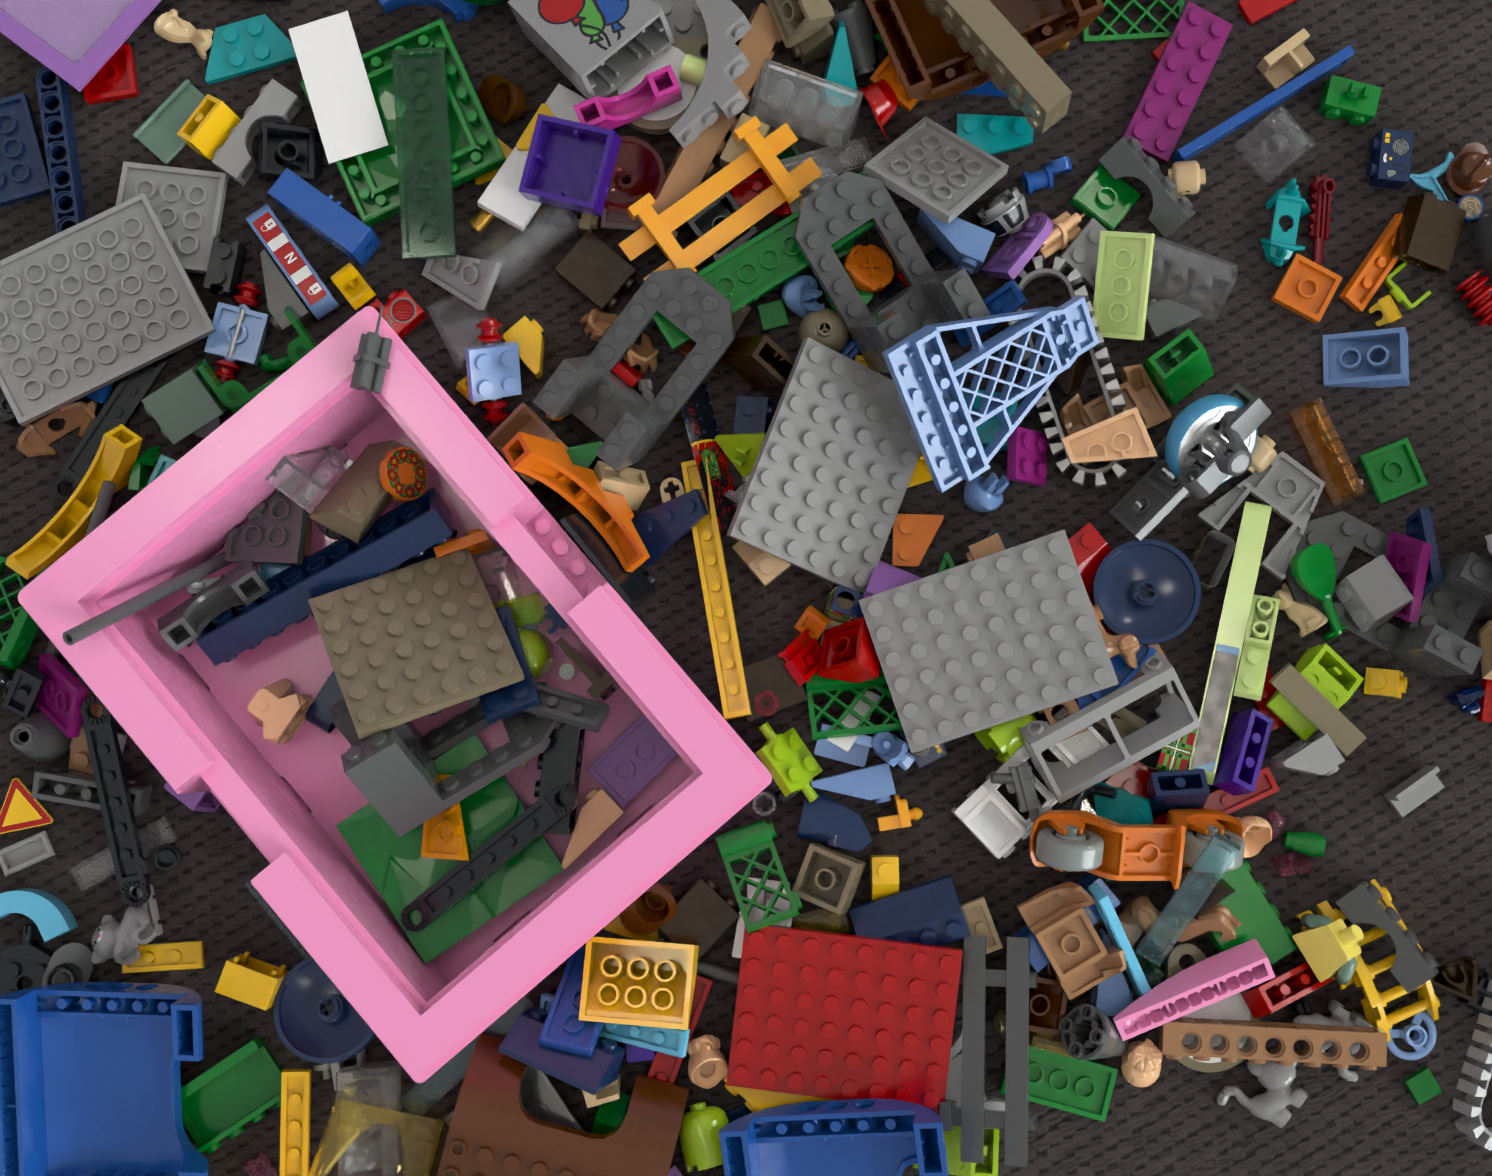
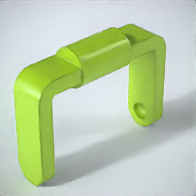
M1404 262L1384 279V283L1390 289L1388 292L1393 298L1410 310L1428 297L1431 291L1428 290L1414 303L1408 300L1405 293L1391 280L1395 274L1408 265Z

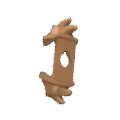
M595 308L590 313L585 314L581 318L580 323H587L585 328L586 336L591 334V340L595 339L600 342L619 315L604 313ZM643 333L641 345L633 343L623 359L628 362L630 367L639 364L642 374L646 372L648 367L654 373L657 369V354L659 351L653 347L649 336Z
M94 400L72 402L47 414L32 424L25 425V430L18 438L16 449L27 457L39 455L55 457L57 453L49 445L77 427H81L78 435L84 437L96 419L94 413L97 408V402ZM54 418H64L66 422H64L65 425L61 430L55 431L49 428V421Z

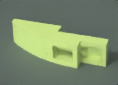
M1253 595L1233 696L1261 701L1280 599Z

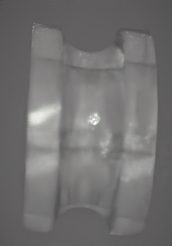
M760 792L753 799L755 812L762 816L770 815L776 808L775 797L769 792ZM762 796H766L767 800L772 801V806H768L769 810L763 811L762 807H757V800L761 801L759 798Z

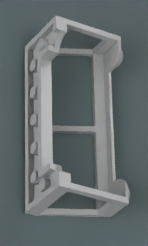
M1160 652L1142 663L1141 670L1144 674L1143 676L1051 726L1045 721L1038 720L1019 729L1036 773L1060 804L1201 727L1199 718L1174 667ZM1172 680H1173V682H1174V684H1175V686H1176V688H1177V690H1178V692H1179V694H1180L1182 700L1174 693V690H1173V687H1172V684H1171V681H1172ZM1165 685L1167 692L1160 695L1162 702L1155 709L1158 719L1121 739L1110 715ZM1105 718L1116 740L1115 743L1069 768L1062 760L1059 762H1048L1041 754L1042 751Z

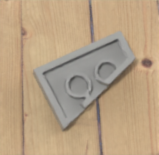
M430 251L421 275L477 310H485L503 262Z

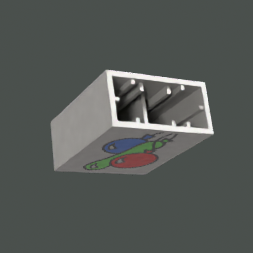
M654 0L508 1L522 32L587 99L595 96L608 97L675 42L664 11Z

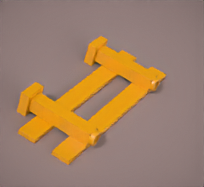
M755 115L736 129L732 135L737 145L744 142L749 150L659 215L653 209L655 200L650 193L628 207L627 213L633 221L638 218L644 226L618 245L630 262H632L657 243L668 261L655 271L690 267L697 272L695 267L786 201L791 204L801 197L800 191L819 178L822 172L810 157L788 173L777 158V155L797 142L798 138L787 123L763 138L758 131L762 124ZM762 168L773 185L685 249H682L671 232L755 171Z

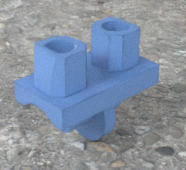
M881 732L873 735L871 745L874 749L873 753L892 767L898 764L906 771L916 758L908 752L909 745L891 732Z

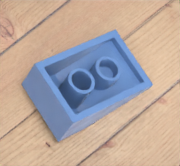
M920 208L916 221L917 224L949 258L953 265L957 266L958 269L965 268L968 275L973 273L978 275L996 233L957 217L947 225Z
M1400 327L1323 335L1324 386L1366 388L1409 386V353L1406 328Z

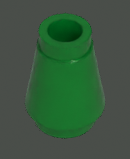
M1286 831L1284 847L1314 859L1316 856L1323 857L1326 846L1325 836H1321L1319 832Z

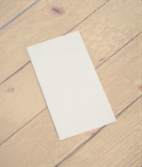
M348 11L288 29L328 163L330 164L388 146Z

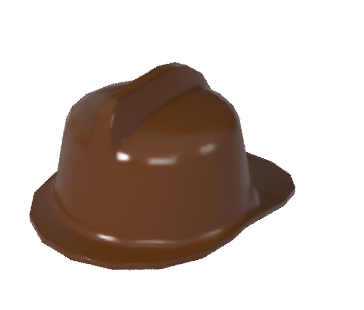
M495 74L488 75L482 81L479 97L482 107L488 116L499 122L506 123L509 120L520 118L524 111L530 110V106L526 104L525 92L520 86Z
M1477 142L1468 143L1459 151L1447 168L1446 180L1448 186L1460 196L1476 194L1492 176V161L1483 144Z
M656 882L620 913V919L625 929L632 934L640 936L649 935L669 921L675 915L677 909L676 901L671 892V885L665 886Z

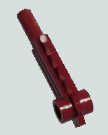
M1325 173L1321 174L1320 177L1314 176V182L1309 185L1312 203L1309 206L1311 214L1308 216L1310 219L1308 235L1309 239H1313L1312 261L1319 265H1322L1324 240L1330 238L1329 232L1331 229L1329 228V222L1332 221L1330 218L1332 208L1330 206L1333 200L1331 193L1335 191L1336 187L1334 180L1327 178Z

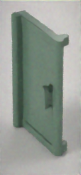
M186 79L133 133V137L137 138L164 164L168 165L187 145L176 135L205 96Z

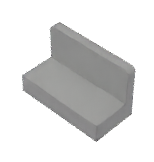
M1425 765L1384 795L1399 817H1404L1444 788V785L1436 776L1440 771L1437 766Z

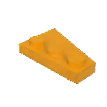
M438 774L440 783L451 775ZM460 802L424 822L421 857L469 861Z

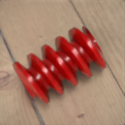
M1483 269L1459 283L1455 289V292L1465 291L1464 295L1460 298L1461 301L1471 300L1466 307L1467 309L1477 308L1472 317H1483L1478 323L1479 327L1492 325V294H1490L1492 284L1484 285L1489 279L1488 275L1478 276Z

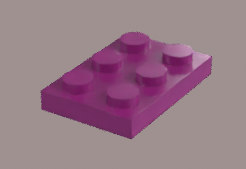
M1390 532L1386 559L1414 597L1410 603L1394 616L1407 622H1418L1432 544L1400 532Z
M51 653L40 654L38 671L47 675V678L35 705L68 738L79 737L80 727L84 722L82 713H80V707L88 699L87 688Z

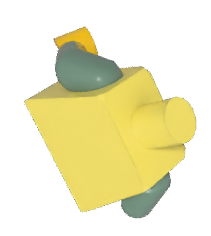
M1310 910L1297 914L1296 918L1300 919L1303 931L1292 937L1319 982L1321 983L1331 977L1332 980H1336L1340 984L1341 990L1354 982L1352 976L1357 966L1355 958L1361 954V949L1357 942L1364 937L1361 928L1355 924L1347 927L1342 919L1331 920L1328 916L1316 915Z

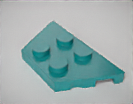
M265 14L217 27L214 32L205 81L210 85L295 61L297 57L293 43Z
M1102 781L1097 783L1098 785L1115 788L1113 786L1103 783ZM1120 787L1116 788L1117 794L1115 799L1094 795L1096 815L1120 824H1154L1151 801L1148 798L1133 795L1128 790Z

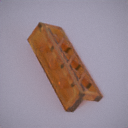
M1315 399L1304 406L1288 412L1287 415L1316 476L1325 482L1323 491L1331 507L1365 493L1321 399Z

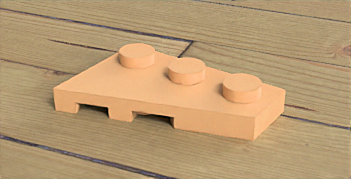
M1137 407L1062 438L1072 464L1158 457Z

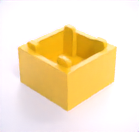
M249 951L226 960L215 992L265 1011L273 1007L281 982L289 972L286 970L287 965L282 964L281 967H277L250 957L251 952Z

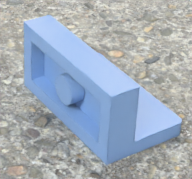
M821 724L820 731H828L832 726ZM858 735L848 752L827 739L817 740L814 754L864 767L869 749L872 748V737Z

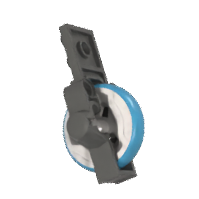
M1238 383L1226 394L1208 395L1194 401L1174 416L1167 436L1155 447L1158 457L1151 458L1156 464L1109 513L1141 541L1183 498H1187L1190 495L1196 499L1206 498L1220 484L1231 479L1233 476H1239L1247 471L1251 465V455L1257 441V428L1272 412L1259 397L1253 396ZM1176 477L1178 481L1173 483L1172 481ZM1147 504L1146 507L1140 511L1141 507Z

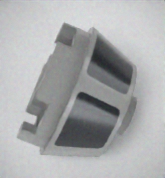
M1014 187L1011 192L1007 189L991 199V203L986 211L984 208H980L977 212L981 220L980 224L987 230L996 233L995 236L997 237L1014 234L1022 228V223L1029 217L1024 194H1020L1017 187Z

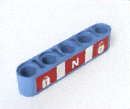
M265 204L246 217L249 225L318 320L340 306L268 204Z

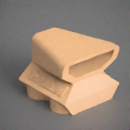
M286 678L259 689L247 706L253 721L260 727H263L264 739H269L276 745L281 742L286 744L294 737L306 720V713L314 701L311 695L293 694L294 684Z

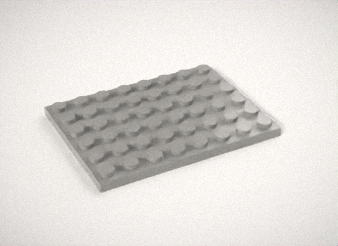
M141 193L0 261V387L18 423L22 426L217 332L145 193Z
M809 337L804 338L727 535L836 585L839 584L865 593L873 569L879 563L921 453L920 446L894 381Z
M1065 529L858 600L911 753L1119 684Z

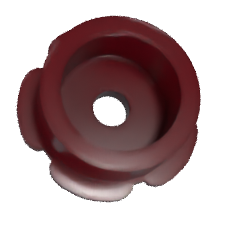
M770 690L757 693L753 699L755 703L754 710L759 715L772 716L775 714L776 708L779 707V698L774 696V693ZM764 701L769 702L768 706H765L763 704Z

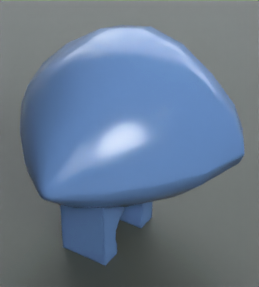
M797 275L787 280L783 285L781 295L785 305L797 316L804 318L811 311H820L825 308L824 303L820 304L816 300L817 297L823 294L822 290H818V282L815 277Z
M992 472L988 478L979 475L970 482L966 480L964 485L965 504L971 510L977 512H991L995 510L1004 500L1002 492L1009 485L1007 477L1002 475L1001 479H998L996 473Z

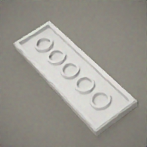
M558 84L545 104H547L556 118L579 122L573 106L587 99ZM515 146L477 201L478 207L523 232L542 203L527 200L518 192L529 151L517 150Z

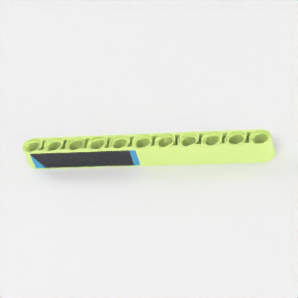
M1246 501L1199 716L1201 727L1198 728L1188 768V770L1204 769L1209 785H1213L1272 510V506Z

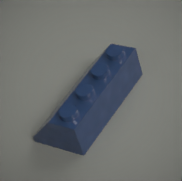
M951 875L849 908L857 936L940 946L971 935L969 923Z
M532 1007L520 1013L499 1046V1052L592 1095H595L617 1080L626 1050L617 1046L618 1044L615 1041L598 1038L592 1057L539 1045L538 1040L548 1016L547 1012L539 1007Z

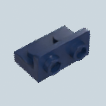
M737 395L733 434L767 433L768 428H765L766 418H771L773 403H768V395H763V397Z

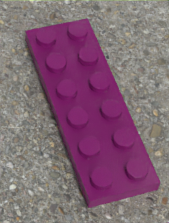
M1190 1L1185 4L1121 138L1128 135L1131 138H1136L1142 144V150L1146 155L1163 163L1168 162L1233 24Z

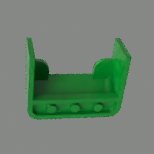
M288 305L285 307L284 313L300 335L293 339L287 348L289 359L293 364H296L314 349L317 344L291 306ZM205 358L201 359L197 366V369L221 402L234 414L286 372H282L249 393L239 381L228 380L222 383Z

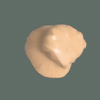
M1259 816L1236 817L1243 827L1242 839L1245 843L1243 858L1253 857L1261 851L1265 844L1272 840L1271 825L1267 820Z
M706 1034L694 1038L688 1042L687 1051L690 1055L688 1063L689 1078L693 1084L704 1089L715 1087L728 1074L726 1058L719 1050L720 1040L714 1035Z
M1148 1038L1145 1041L1130 1043L1127 1052L1121 1057V1072L1125 1080L1131 1085L1140 1088L1148 1087L1155 1083L1160 1075L1162 1053Z

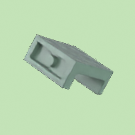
M198 364L141 400L148 415L156 420L162 434L167 439H170L173 444L229 409L221 402L197 369Z

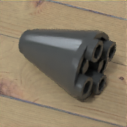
M857 0L848 4L847 10L838 12V9L833 10L835 16L830 21V25L835 36L838 21L844 19L856 78H860L875 72L874 65L876 60L873 19L866 3H863L862 0Z
M42 711L31 714L15 726L10 733L12 745L36 762L50 763L61 759L70 751L69 746L72 738H68Z
M1082 1004L1074 1007L1059 1022L1062 1044L1067 1053L1073 1058L1095 1060L1118 1057L1125 1054L1129 1048V1041L1122 1040L1116 1024L1102 1010L1093 1005Z

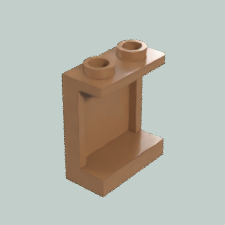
M521 403L487 438L505 458L506 456L502 448L518 432L562 443L566 452L569 450L563 441L525 403ZM517 472L531 486L537 481L526 474Z

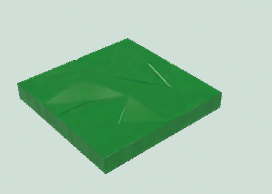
M442 18L361 55L388 146L336 161V164L364 224L370 227L502 167L506 161L504 153ZM302 81L300 84L311 106L305 83Z
M475 734L434 760L437 774L454 775L468 767L472 762L488 755L489 751L479 736ZM504 775L460 801L468 856L527 810ZM371 803L336 825L425 964L565 870L561 866L562 862L542 834L426 928L417 932H411L402 926L400 916L403 912L402 910L463 860L421 857L423 824L398 837ZM413 909L410 913V920L415 925H419L421 922L422 914H420V911L418 912Z

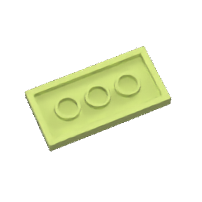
M1100 231L1093 302L1094 315L1092 318L1096 316L1102 337L1144 340L1155 234Z

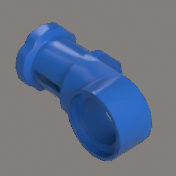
M1067 156L1049 162L1047 166H1043L1042 170L1031 173L1027 171L1022 172V184L1026 194H1032L1034 190L1044 187L1047 189L1053 188V177H1055V174L1062 172L1067 174L1073 170L1070 158Z

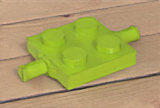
M768 722L759 727L767 742L763 748L756 752V755L771 773L772 778L785 797L794 791L802 790L809 803L817 799L819 796L810 783L823 770L795 729L792 727L785 733L776 735Z

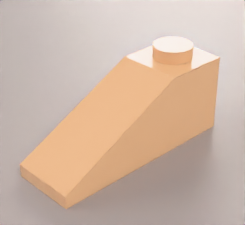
M594 788L584 798L587 803L581 808L561 865L564 869L574 862L626 811L604 788L600 791Z

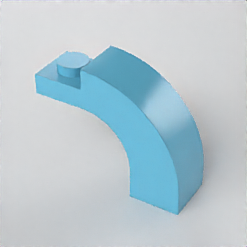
M22 888L0 893V919L12 913L28 916L37 925L44 942L54 940L78 928V924L69 908L51 893L33 888Z

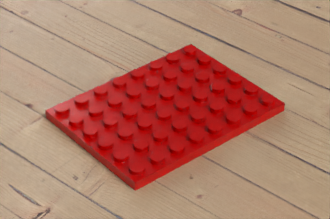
M769 925L748 933L745 926L726 1085L835 1100L894 1099L919 1104L931 1109L935 1113H939L940 1102H945L962 949L778 925Z

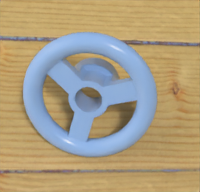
M1425 1011L1414 1015L1410 1024L1402 1029H1390L1391 1041L1387 1042V1047L1395 1056L1404 1060H1418L1425 1057L1433 1049L1437 1038L1436 1026L1432 1018ZM1422 1020L1427 1026L1428 1036L1426 1030L1420 1026ZM1414 1030V1036L1410 1038L1409 1034ZM1392 1038L1404 1039L1407 1044L1413 1046L1415 1052H1405L1399 1049Z

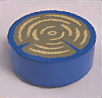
M1465 195L1456 202L1457 207L1467 211L1464 222L1474 221L1483 212V203L1475 195Z

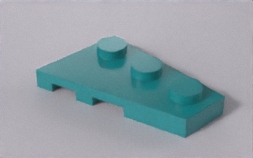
M957 113L956 135L990 155L1026 147L1033 143L1034 129L1027 123L1025 117Z

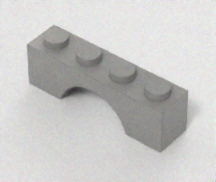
M272 79L269 84L262 87L255 103L246 109L241 122L231 129L229 138L223 146H220L215 151L211 162L220 171L226 173L244 187L257 169V163L252 153V145L259 132L261 122L289 125L304 104L296 94Z

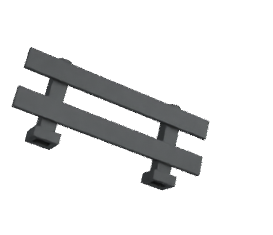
M970 935L964 937L963 968L960 970L959 985H963L961 1107H956V1101L945 1100V1102H940L939 1110L943 1131L950 1132L955 1130L956 1126H961V1162H984V1128L1005 1130V1165L1028 1167V1131H1036L1037 1126L1036 1114L1028 1112L1029 988H1037L1038 983L1037 972L1029 971L1030 938L1007 937V969L998 970L986 969V936ZM986 986L1006 987L1005 1111L984 1109Z

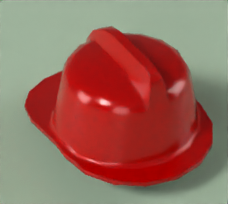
M880 79L863 89L857 84V87L868 100L885 138L888 139L883 126L896 112L898 103L895 92L884 79Z

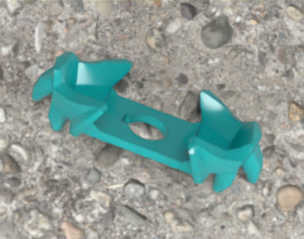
M1295 178L1289 180L1284 188L1276 190L1266 204V209L1268 210L1275 204L1269 239L1261 238L1260 241L1266 260L1277 267L1288 263L1295 251L1305 250L1304 246L1296 244L1300 217L1311 212V209L1305 199L1301 198L1300 191H1298L1299 186L1296 185L1297 180ZM1282 216H1288L1292 220V228L1287 230V232L1282 231L1279 225V219Z

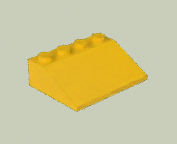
M592 937L586 942L579 1020L688 1030L697 974L699 945Z

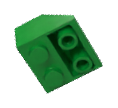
M1189 328L1142 364L1150 379L1171 406L1175 405L1214 375L1205 348Z

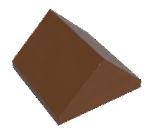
M1037 973V988H1029V1031L1061 1036L1059 1022L1065 1017L1068 997L1057 978Z

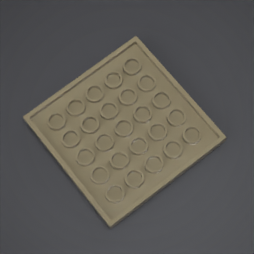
M468 548L455 551L444 557H433L308 600L359 739L524 680L523 671Z

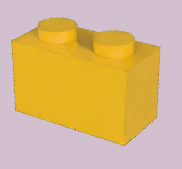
M207 94L176 135L197 154L212 160L215 151L226 142L231 129L238 125L241 119L223 101Z

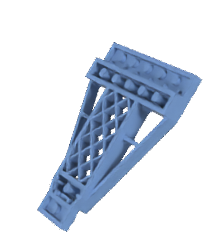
M1077 295L1057 308L1049 306L926 325L882 352L938 491L943 493L963 479L970 482L990 469L989 462L1054 379L1060 373L1070 368L1078 356L1099 344L1084 296ZM1017 320L1014 324L987 341L981 342L976 329L977 326ZM966 328L972 348L966 354L950 362L939 332ZM1032 332L1036 336L1033 349L1027 347ZM1021 336L1018 344L1012 342ZM1010 345L1017 347L1012 362L1005 360ZM999 350L997 357L991 356V354ZM1025 350L1032 352L1027 367L1020 365ZM1040 355H1042L1044 359V365L1041 369L1036 371L1035 368ZM989 358L996 360L991 376L984 374ZM978 363L976 371L969 369ZM1004 363L1011 365L1006 380L999 379ZM1018 369H1024L1025 373L1022 381L1014 384ZM967 372L974 374L969 389L962 387ZM982 377L989 378L984 394L977 392ZM997 382L1004 383L1001 394L997 397H992ZM962 391L968 392L966 400L964 399ZM976 395L983 397L980 407L972 411ZM1026 396L1009 418L1006 408ZM998 414L1002 428L988 446L983 449L975 427Z

